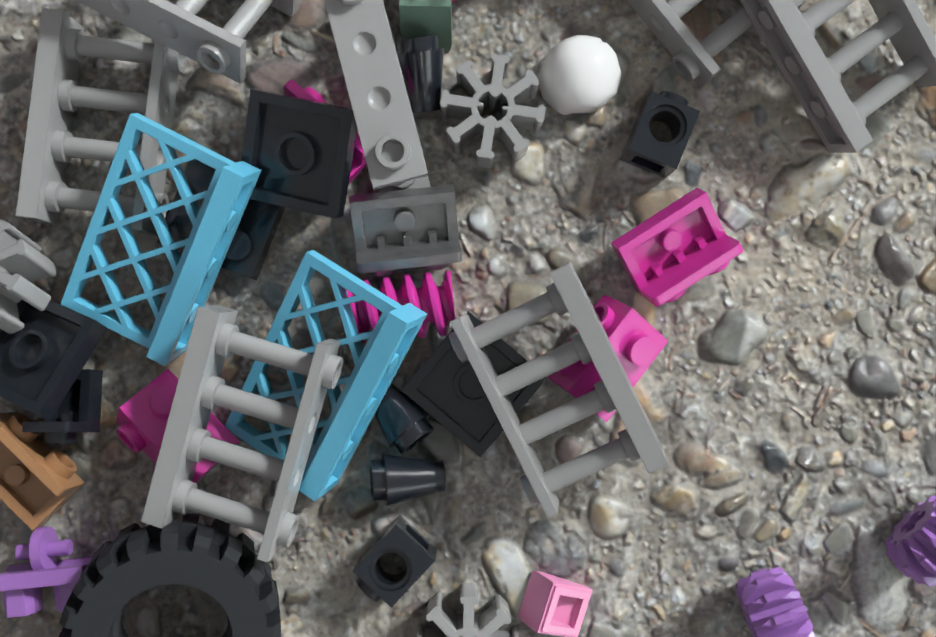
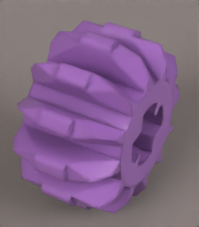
M936 495L929 497L924 503H917L909 513H904V518L893 526V533L887 537L885 544L887 547L886 555L895 562L894 566L907 578L911 577L918 584H925L928 587L936 585Z
M779 566L768 570L763 568L751 572L750 576L738 580L736 594L751 637H815L813 625L807 614V608L801 599L800 592L797 591L792 578Z

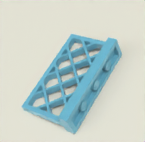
M139 113L130 114L61 305L88 316L106 328L148 348L147 358L167 366L187 350L198 307L205 306L261 170L244 161L235 163ZM142 132L158 140L166 163L144 170L136 151V146ZM175 149L186 154V156L178 158ZM194 159L216 169L208 190L195 195L191 191L181 164ZM130 167L132 175L125 177L128 168ZM169 169L181 200L159 206L147 176ZM135 181L148 211L127 218L118 195L123 184ZM204 198L199 210L196 201ZM184 205L193 228L188 238L174 242L162 212ZM110 216H112L114 223L108 225ZM151 217L162 247L141 253L130 223ZM117 228L129 258L109 264L101 246V241L105 232ZM185 246L183 253L180 256L177 248ZM166 253L174 275L171 283L156 288L144 259ZM94 262L97 269L91 270ZM132 264L144 292L124 298L112 270ZM100 275L112 303L99 306L81 297L87 279ZM165 292H166V295H165L164 300H163V302H162L161 297H160L159 294H162V293H165ZM144 299L148 300L156 318L151 331L135 324L127 306L128 304Z
M311 250L305 253L265 340L293 348L288 327L293 318L305 315L313 345L297 350L313 353L315 352L316 344L325 340L317 312L338 307L346 337L335 340L341 341L340 346L349 344L355 367L350 375L339 377L338 383L333 390L327 389L333 410L328 418L319 419L310 449L311 453L308 457L299 489L301 493L315 502L339 483L427 313L411 303L402 306L315 250ZM315 270L330 279L335 301L315 306L309 286ZM346 289L355 295L348 297ZM364 300L380 310L382 314L374 330L358 333L350 303ZM301 302L303 309L296 311ZM368 339V341H367V343H366V345H365V347H364V349H363L361 340ZM255 360L242 390L257 394L259 390L260 396L273 400L294 396L297 407H299L305 388L302 375L286 370L292 388L273 392L267 373L270 365ZM346 384L341 392L339 385ZM231 411L225 427L231 433L259 452L285 460L289 445L287 435L292 434L293 429L269 422L271 430L260 432L244 421L245 414ZM324 427L319 435L318 428Z

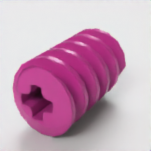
M445 270L440 286L436 285L430 272H424L419 288L415 287L409 274H404L399 290L394 289L389 276H383L379 290L381 293L402 306L411 303L427 313L417 333L419 338H426L430 323H434L440 336H447L450 322L455 319L451 270ZM362 278V281L371 286L368 278ZM346 289L348 297L355 295ZM364 300L350 303L358 333L367 332L369 329L374 330L382 312Z

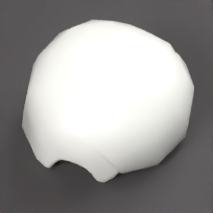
M576 35L564 39L555 45L541 61L538 74L539 88L543 99L560 114L593 113L598 108H603L617 94L621 69L617 54L608 43L602 42L598 37Z

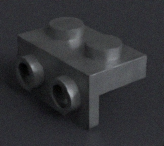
M453 185L349 196L358 273L388 276L395 274L399 269L421 267L425 270H441L447 268L451 263H458L463 260L458 236L456 199Z

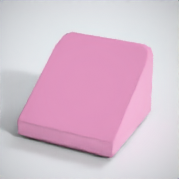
M532 571L518 617L537 633L562 637H578L593 590L587 586L544 572Z

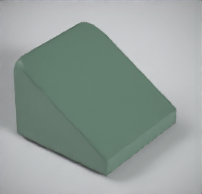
M399 0L401 39L438 35L439 48L444 47V52H449L452 48V0Z

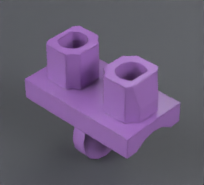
M52 527L36 528L30 537V543L17 545L15 549L17 560L30 559V563L11 564L7 566L4 573H0V591H2L7 618L27 616L43 609L42 587L54 586L56 611L63 612L64 606L84 567L90 563L93 556L58 560L59 556L72 554V540H58L57 533Z

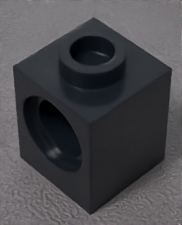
M651 91L641 105L619 160L667 178L679 165L700 111L689 107L688 100L676 93L661 91L657 94ZM661 121L665 123L671 130V141L661 142L656 140L650 133V122Z
M399 515L358 559L353 569V572L358 576L356 583L370 599L375 602H379L382 599L392 608L435 562L437 549L408 521ZM385 553H396L405 560L407 568L399 574L386 573L379 564V557Z

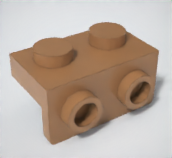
M0 413V499L34 531L38 527H43L85 482L75 473L77 471L76 464L63 452L56 449L52 450L47 444L43 443L38 437L40 432H22L23 421H32L31 419L20 413Z

